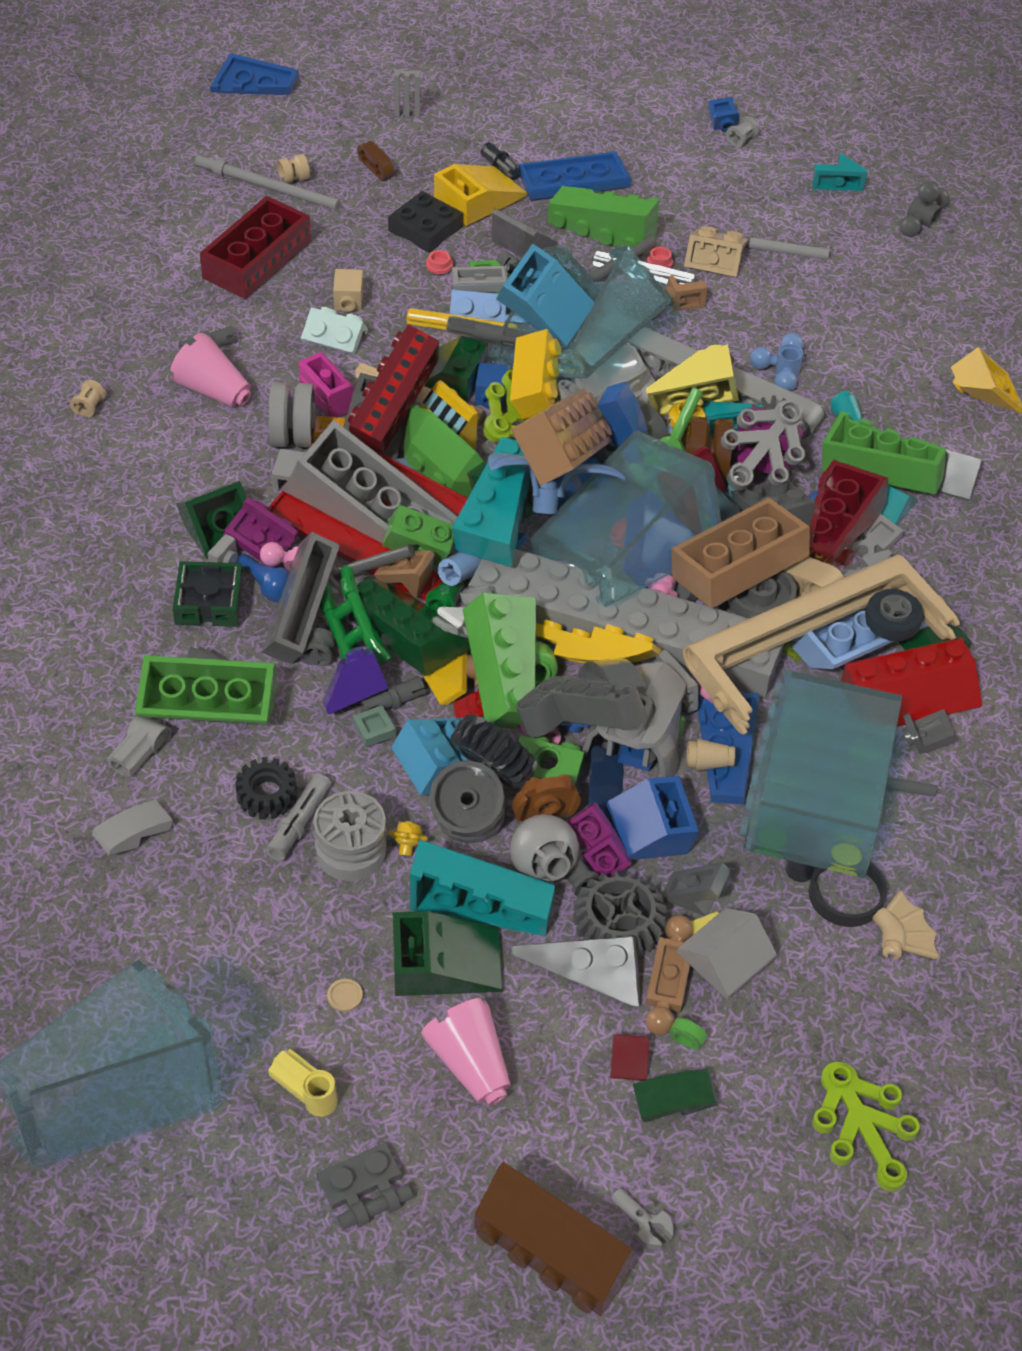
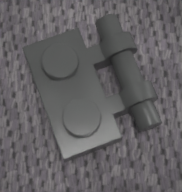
M386 1142L316 1173L317 1180L332 1210L345 1204L349 1208L348 1211L337 1215L342 1230L356 1224L358 1227L369 1223V1218L386 1210L389 1213L401 1208V1203L413 1198L408 1184L397 1189L390 1185L402 1179V1173ZM375 1190H378L381 1195L364 1204L359 1200L360 1197Z

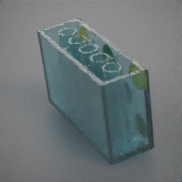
M785 670L783 682L776 681L772 700L778 702L770 703L767 723H765L761 741L762 745L759 747L756 767H754L750 787L756 791L749 790L744 810L750 812V816L743 815L739 832L740 835L746 836L743 850L865 879L878 833L902 695Z

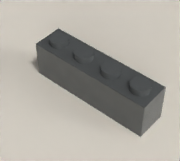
M311 532L299 544L261 653L292 664L303 654L340 546L339 544L314 532Z

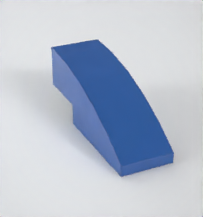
M626 381L608 386L597 406L608 420L612 435H610L612 443L616 444L617 450L628 465L636 464L643 466L649 454V438L646 422L639 403Z

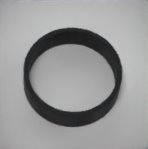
M831 857L821 861L814 869L809 885V899L816 912L827 921L844 927H857L871 922L876 912L883 907L887 893L886 882L879 869L864 858L859 865L850 867L868 875L876 884L880 894V901L873 909L862 914L850 915L837 912L828 907L820 899L815 888V880L821 873L834 867L846 866L837 864Z

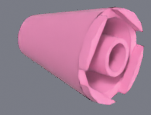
M205 333L196 334L193 338L197 341L191 346L186 343L176 355L170 369L174 376H170V378L177 384L232 408H235L237 405H245L251 397L250 384L210 336Z
M474 998L446 1011L448 1016L441 1023L438 1022L437 1018L430 1021L421 1032L425 1042L478 1103L486 1101L487 1105L491 1106L508 1096L506 1090L511 1084L491 1010L486 999L482 1001L481 998Z

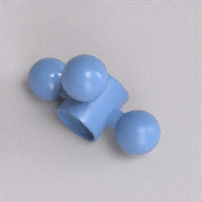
M788 333L782 338L777 356L772 355L765 347H757L750 354V362L756 369H765L769 365H775V373L777 375L775 376L774 384L792 391L797 384L796 377L800 374L803 359V340L796 333Z

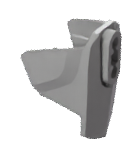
M665 662L637 665L635 667L646 686V692L639 694L648 716L647 720L640 726L631 729L591 725L582 751L585 752V759H587L592 745H594L597 737L601 735L608 740L606 755H612L614 742L636 749H644L642 766L647 767L657 757L661 777L675 776L679 764L677 747L681 703L687 689V684Z

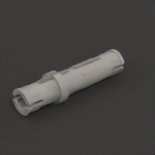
M313 774L311 781L298 798L288 816L282 818L277 825L278 831L265 850L266 854L273 860L284 861L294 842L300 840L303 836L306 823L315 812L326 792L331 788V781L323 774Z

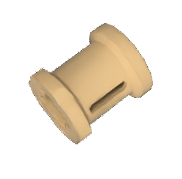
M84 381L79 395L74 396L70 401L72 411L82 416L92 417L98 402L105 399L106 391L96 381Z

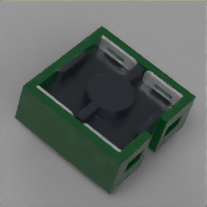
M179 561L172 608L175 625L200 626L202 621L212 622V626L238 627L243 588L242 563Z

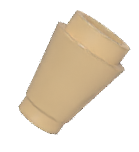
M696 738V741H688L687 768H695V771L734 766V746Z

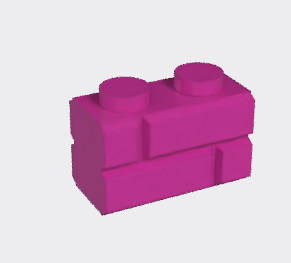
M320 352L301 360L298 363L299 383L314 384L317 406L327 417H339L348 413L354 392L353 385L345 379V376L324 353Z

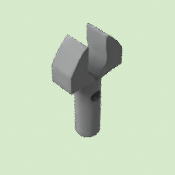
M618 1189L613 1193L612 1200L638 1225L639 1232L636 1234L635 1239L643 1247L654 1250L662 1249L663 1244L651 1234L650 1226L661 1229L672 1240L673 1223L671 1217L662 1210L658 1215L648 1214L623 1189Z

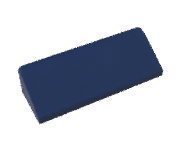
M592 745L588 806L596 802L614 828L607 808V802L622 793L623 764L617 762L618 755L614 753L611 756L606 755L607 750Z

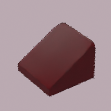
M613 1035L610 1078L635 1081L647 1080L649 1037Z

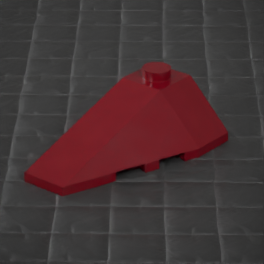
M833 460L819 479L818 493L815 498L813 516L810 521L809 550L834 559L870 527L887 505L888 477Z

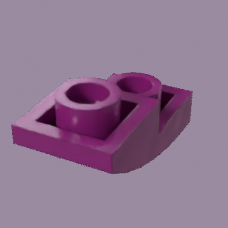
M596 802L567 821L586 850L584 857L599 876L603 872L608 878H611L615 870L619 873L631 865L632 862L621 840Z

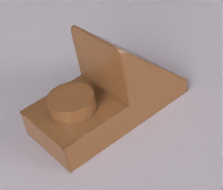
M432 550L415 551V555L380 566L374 575L379 581L384 583H403L408 591L417 598L431 578L435 554Z

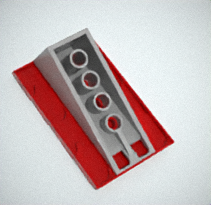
M333 420L298 461L285 487L268 509L277 517L291 522L298 531L297 536L300 538H306L311 532H314L339 544L336 556H340L352 563L392 550L382 546L389 519L398 505L454 524L468 498L368 447ZM454 539L450 553L446 558L459 552L455 550ZM433 565L431 578L418 596L419 599L425 602L427 594L442 581L438 574V566ZM379 567L367 570L366 572L374 575ZM390 583L410 593L403 583Z

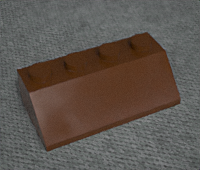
M504 1161L500 1164L475 1211L474 1228L476 1229L477 1236L489 1246L498 1244L508 1251L509 1259L521 1268L529 1266L538 1272L540 1280L548 1288L554 1291H558L561 1288L571 1295L572 1302L585 1313L594 1311L599 1316H602L628 1279L633 1249Z

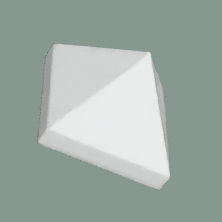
M439 607L437 610V614L460 631H462V627H466L462 610L465 607Z

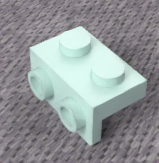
M311 307L301 340L354 355L362 333L367 334L368 328L364 324L363 319L356 315L347 314L345 317L338 315L335 310L327 307H321L320 310Z

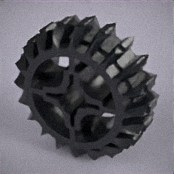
M466 715L454 728L455 730L450 740L455 749L466 759L483 763L496 773L503 785L509 786L512 789H521L533 777L538 765L534 756L519 741L495 726L492 722H488L483 717H478L477 715Z

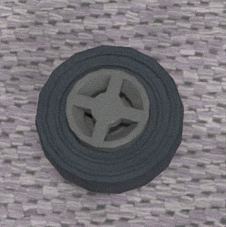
M885 589L875 593L869 599L865 610L866 624L870 630L880 638L890 641H903L912 638L919 631L924 617L922 605L918 599L910 593L899 589Z

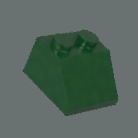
M460 336L439 347V361L427 380L425 387L432 389L435 383L441 380L449 388L454 389L461 399L468 402L475 390L479 363L488 362V342Z
M240 481L227 483L176 503L186 530L206 559H208V552L223 537L225 529L241 510L244 501L247 499Z

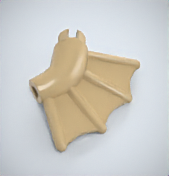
M901 890L895 894L886 908L883 907L878 910L872 918L882 931V953L887 959L889 954L893 955L892 961H895L902 956L903 951L938 959L939 954L934 945L937 933L926 923L923 915L924 910L910 903Z

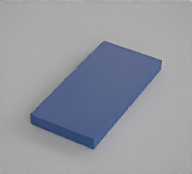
M616 151L517 164L519 166L520 178L530 200L554 197L562 186L602 191L630 187L631 178Z

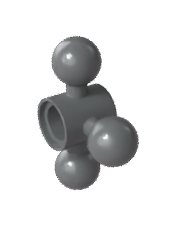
M932 181L922 183L918 189V196L913 199L908 208L907 216L900 223L901 232L905 236L912 237L919 233L921 224L931 228L930 225L934 221L938 222L942 208L949 201L948 192L943 188H939Z

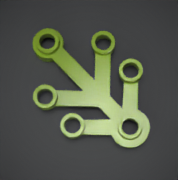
M513 369L508 370L502 377L505 389L500 383L492 382L485 391V395L489 400L490 416L484 421L483 433L488 440L494 443H499L501 437H515L511 430L515 425L511 424L515 421L523 422L529 419H522L510 402ZM506 392L508 412L502 416L500 400Z
M844 1062L828 1064L821 1075V1083L827 1093L822 1107L814 1114L812 1125L819 1133H830L836 1123L835 1110L840 1099H842L848 1110L840 1136L831 1146L829 1152L831 1161L839 1166L850 1163L854 1153L852 1144L857 1130H859L878 1165L875 1174L877 1184L889 1192L900 1190L906 1182L907 1170L900 1161L892 1159L875 1126L897 1134L901 1140L912 1141L919 1132V1121L911 1115L897 1118L863 1105L858 1095L879 1101L883 1108L892 1110L899 1106L902 1098V1092L898 1086L885 1084L880 1087L859 1079L855 1069ZM841 1074L846 1080L839 1081L834 1075ZM890 1093L894 1095L896 1099L888 1100L884 1096V1094ZM826 1117L830 1120V1124H822L818 1118ZM901 1125H910L914 1131L907 1132ZM843 1149L848 1155L839 1156L835 1150ZM894 1169L898 1172V1176H890L886 1170Z

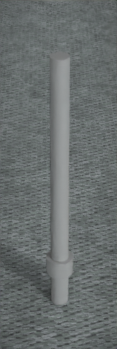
M197 155L195 158V165L212 170V173L223 176L225 174L332 209H336L340 204L338 199L231 166L227 161L218 158L212 160Z

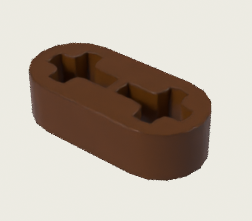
M368 141L358 145L357 154L359 160L378 179L383 181L394 176V167L391 159L374 142Z

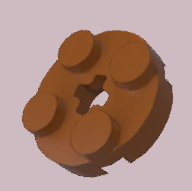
M562 774L557 777L543 779L532 777L521 787L522 790L515 796L512 802V809L519 823V821L523 822L532 816L540 814L561 817L567 813L570 817L579 808L581 798L571 776Z

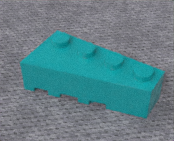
M501 437L493 452L525 456L516 440ZM488 463L486 464L452 526L456 551L512 568L514 550L518 541L519 525L523 516L524 500L527 496L531 476L529 466L525 464L506 465L491 471Z
M419 839L409 874L411 911H430L474 923L546 937L554 903L555 885Z

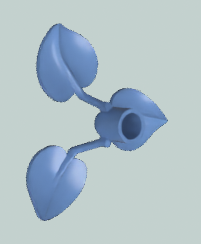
M493 453L488 457V465L491 471L506 465L525 464L529 466L533 486L532 496H534L533 512L557 513L558 497H564L565 487L570 477L574 474L603 473L615 476L626 483V477L613 467L601 464H582L565 473L559 488H556L555 481H549L540 486L525 456L510 453Z

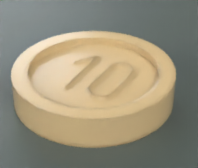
M340 979L329 987L327 999L334 1009L348 1012L356 1009L361 1004L363 990L354 980Z

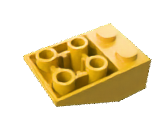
M453 164L434 174V197L463 212V224L465 226L492 214L494 209L500 210L526 197L528 194L495 166Z

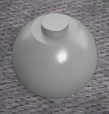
M548 814L535 815L523 821L513 833L510 842L511 859L519 873L547 883H552L565 877L576 864L579 853L578 840L571 826L563 819Z

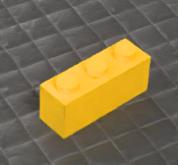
M548 329L516 338L510 402L522 419L532 417L551 406L558 395L556 380L559 376L558 358L561 355V346L559 341L552 337Z

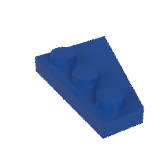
M230 53L211 84L210 90L214 93L290 94L299 79V71Z

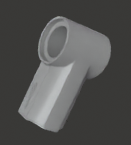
M134 717L128 727L127 736L107 758L108 766L124 777H132L152 753L158 754L159 751L157 750L164 742H169L171 729L149 717Z

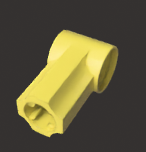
M291 1049L287 1051L282 1050L274 1058L268 1070L269 1076L303 1102L309 1113L314 1116L323 1117L331 1114L336 1109L338 1103L334 1077L329 1072L317 1070ZM317 1092H326L322 1096H314Z

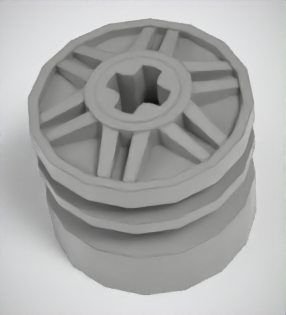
M355 791L335 793L322 801L315 811L313 820L315 854L319 866L326 874L338 880L346 881L365 879L377 872L385 861L387 851L386 817L383 807L375 798L363 792Z

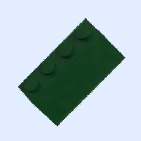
M372 578L357 584L363 605L374 630L377 631L384 646L424 676L429 675L470 650L469 639L466 634L399 587ZM352 611L351 613H349V617L358 626V622Z

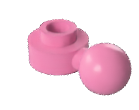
M269 542L261 548L260 558L267 566L275 567L283 563L284 567L290 570L298 546L286 552L280 544Z

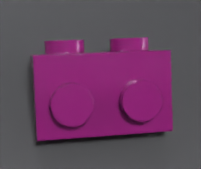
M248 497L244 501L241 510L225 529L223 536L227 534L235 538L237 546L262 562L260 551L266 543L276 542L287 552L293 545L298 531L291 522L271 513L265 504Z

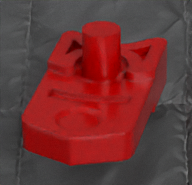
M479 689L453 703L454 716L456 718H464L466 715H477L478 717L484 715Z

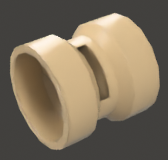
M304 154L295 155L293 159L285 157L277 160L280 178L284 177L285 183L291 184L294 180L305 181L310 179L309 166Z

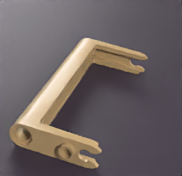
M897 554L689 644L683 648V657L690 672L712 698L715 708L719 712H723L734 728L744 735L747 733L746 729L750 727L747 721L750 720L748 714L752 712V708L723 670L867 607L869 599L875 593L885 589H899L916 597L922 605L923 621L941 640L946 638L955 639L956 636L953 630L946 624L951 623L954 626H958L960 622L954 612L947 606L944 599L937 595L904 557Z

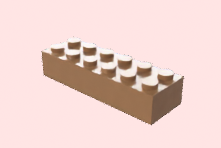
M585 388L552 404L511 428L540 486L573 470L612 441L610 438L612 432L609 424L605 419L601 420L596 411L598 408L597 401L591 392L587 393Z

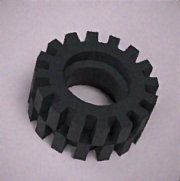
M262 757V763L260 764L257 763L256 759L250 761L251 768L245 764L242 767V773L238 772L236 776L237 781H235L237 801L244 812L248 810L249 816L253 818L256 813H259V819L265 820L266 814H270L271 819L277 818L278 811L283 816L287 813V807L292 809L294 800L297 799L296 777L293 769H289L286 762L279 766V759L273 758L272 763H268V758ZM262 782H273L279 787L277 792L270 795H260L254 792V788Z

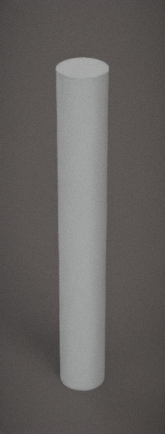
M750 238L749 248L827 260L830 249L758 238Z

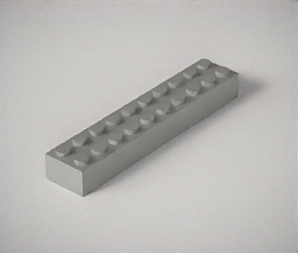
M517 549L514 550L512 568L482 559L469 583V589L490 585L494 594L536 598V623L542 625L544 620H549L563 625L561 629L563 631L572 633L573 628H577L592 635L594 626L605 629L606 624L623 629V635L634 638L635 633L654 638L653 644L661 648V650L666 649L689 675L693 674L684 661L683 648L749 619ZM785 643L723 671L738 690L759 694V696L766 698ZM656 656L643 660L650 663L659 662Z

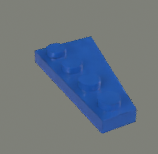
M698 693L699 706L697 710L702 739L735 747L734 766L707 769L711 802L745 804L759 708V694L741 693L752 708V712L748 714L750 720L747 721L750 727L746 729L747 733L743 735L734 728L723 712H719L713 703H710Z

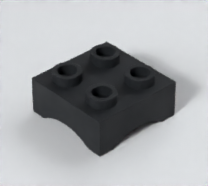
M424 191L418 193L388 216L389 232L410 240L417 247L428 253L436 249L448 236L455 234L463 227V212Z

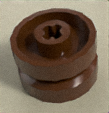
M691 416L689 435L687 434L685 458L700 447L706 446L713 455L723 482L727 484L732 450H727L721 445V437L727 430L733 429V420L718 418L714 423L713 434L709 436V421L707 417ZM727 436V437H726L727 440H728V442H730V443L733 442V438H732V437H730V436Z

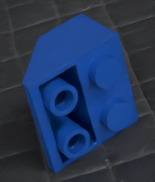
M679 776L646 779L607 802V808L615 832L621 840L630 860L688 854L699 833Z

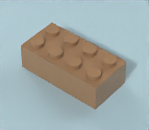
M767 498L671 548L672 578L712 609L808 557L810 526L771 498Z

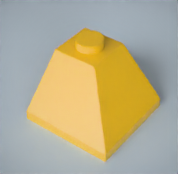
M979 347L951 366L955 376L953 383L961 393L966 392L973 398L1022 413L1021 400L1008 372Z

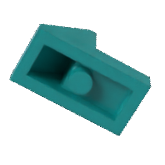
M839 153L837 165H814L811 182L812 189L864 191L867 169Z

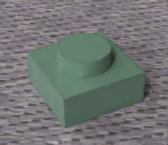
M382 705L352 716L353 725L365 747L396 737V728Z

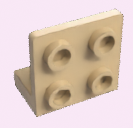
M701 226V228L696 229L690 234L684 267L737 277L742 251L748 242V239L742 238V233L727 231V234L716 233L717 228Z

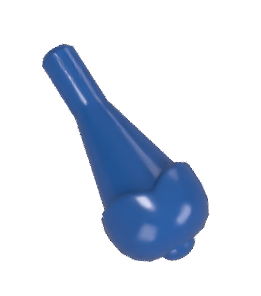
M241 554L238 557L237 563H242V567L253 575L261 587V594L268 600L279 603L290 571L284 567L274 568L257 563L248 555Z

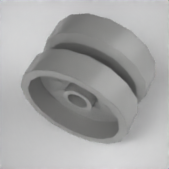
M271 383L269 396L270 446L287 447L290 442L291 429H293L295 445L297 447L310 448L313 445V430L316 429L317 424L314 384L298 383L294 391V401H292L291 389L288 383Z

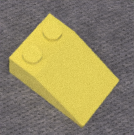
M711 345L704 350H699L647 387L646 392L650 405L661 416L668 415L673 405L687 400L692 387L703 392L698 402V405L702 408L704 401H739L728 345Z

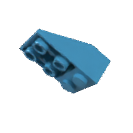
M534 244L530 246L496 298V300L538 329H548L550 334L558 338L559 343L564 347H567L595 305V302L562 265Z
M464 718L407 720L392 745L393 752L420 796L430 794L432 783L441 770L455 762L468 760L455 749L450 740L455 730L454 728Z

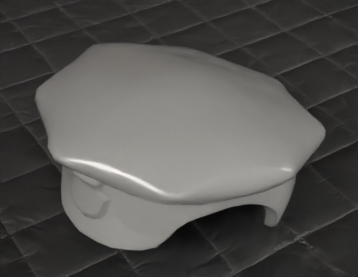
M619 343L600 344L581 352L572 365L571 376L568 380L580 389L585 388L587 393L591 392L594 397L603 394L608 386L626 381L640 407L646 403L649 404L646 388L656 382L649 368L644 365L636 348L632 345Z

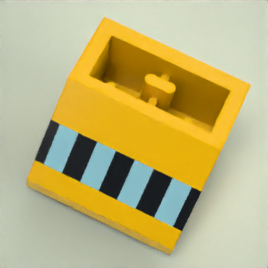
M441 380L436 382L419 408L433 412L476 451L478 414L472 405H468L458 396L454 389L449 388Z

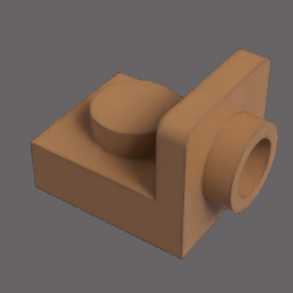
M674 275L668 276L667 286L663 288V296L665 302L671 304L673 311L705 307L707 295L705 281L678 284Z

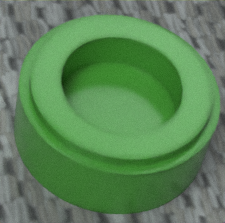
M676 1018L669 1030L670 1036L674 1041L692 1050L701 1049L707 1039V1033L703 1028L684 1018Z

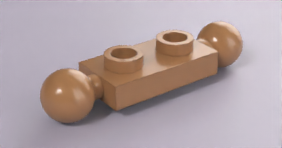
M675 915L667 921L665 932L669 939L659 937L645 1005L655 1007L646 1016V1026L651 1033L659 1036L668 1034L675 1021L671 1011H681L690 964L676 952L677 948L687 941L693 933L691 921L683 915Z

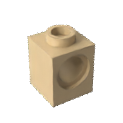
M335 269L333 287L334 310L345 312L353 310L362 311L363 270Z

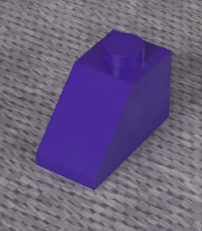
M363 647L352 649L345 654L346 658L339 661L323 700L328 714L388 689L374 653L370 648L365 650Z

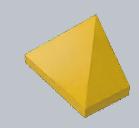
M467 651L429 675L424 676L439 704L448 705L467 692Z

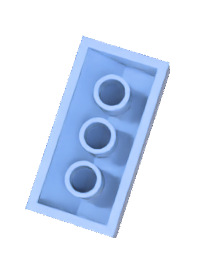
M865 607L793 639L792 648L809 668L835 669L894 641L880 638L870 630L866 624ZM923 620L920 629L928 626Z

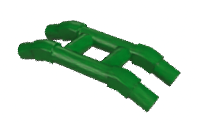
M344 566L341 569V589L347 600L336 607L332 587L326 584L319 605L320 609L328 621L340 649L342 659L346 658L345 654L354 649L352 646L363 638L366 646L372 650L381 665H383L392 657L384 647L383 641L377 631L374 630L359 595L353 568ZM353 611L358 626L346 634L341 620Z

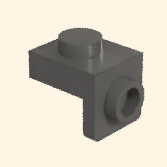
M944 709L916 721H913L909 713L903 715L907 727L902 728L909 746L916 745L920 754L929 753L958 741Z

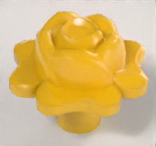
M399 821L396 829L388 831V835L395 838V841L400 844L398 852L400 855L412 856L413 847L418 845L419 839L428 841V837L422 834L421 825L409 821Z

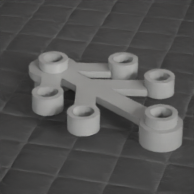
M781 401L772 410L754 411L746 408L737 417V423L743 429H750L757 422H774L769 430L737 432L736 430L729 429L723 434L721 445L727 450L735 449L738 444L758 443L743 463L735 464L728 472L727 482L733 489L743 490L749 486L753 480L752 470L767 451L772 468L768 475L769 482L774 486H781L787 481L789 473L784 468L779 435L783 430H785L789 447L784 456L786 462L790 465H798L803 460L805 451L800 446L797 426L803 419V412L801 406L796 401ZM783 413H788L791 419L785 417ZM743 416H749L751 422L745 421L743 419ZM726 437H732L735 443L728 442ZM791 452H796L799 458L792 457ZM774 473H780L783 479H777ZM734 476L741 477L742 483L736 481Z

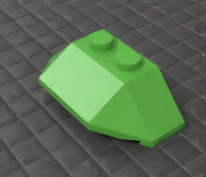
M411 404L403 421L404 458L413 469L419 471L424 476L468 498L472 488L467 472L484 461L472 447L433 412Z

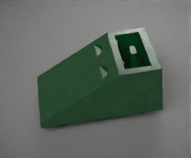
M430 911L392 912L395 996L502 992L498 928Z

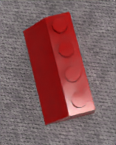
M962 638L847 663L844 666L840 682V688L864 735L906 725L903 715L908 713L913 721H916L942 709L945 710L947 715L982 707L976 662Z

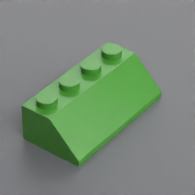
M144 655L135 716L268 724L274 710L277 687L274 663Z

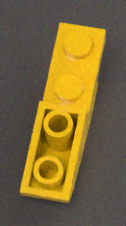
M544 620L543 625L536 623V638L557 644L554 655L567 661L584 664L589 661L625 658L634 663L658 656L661 652V648L653 644L654 638L640 633H635L634 638L623 635V629L606 624L605 629L594 626L591 635V633L577 628H573L572 633L561 630L563 625L549 620Z

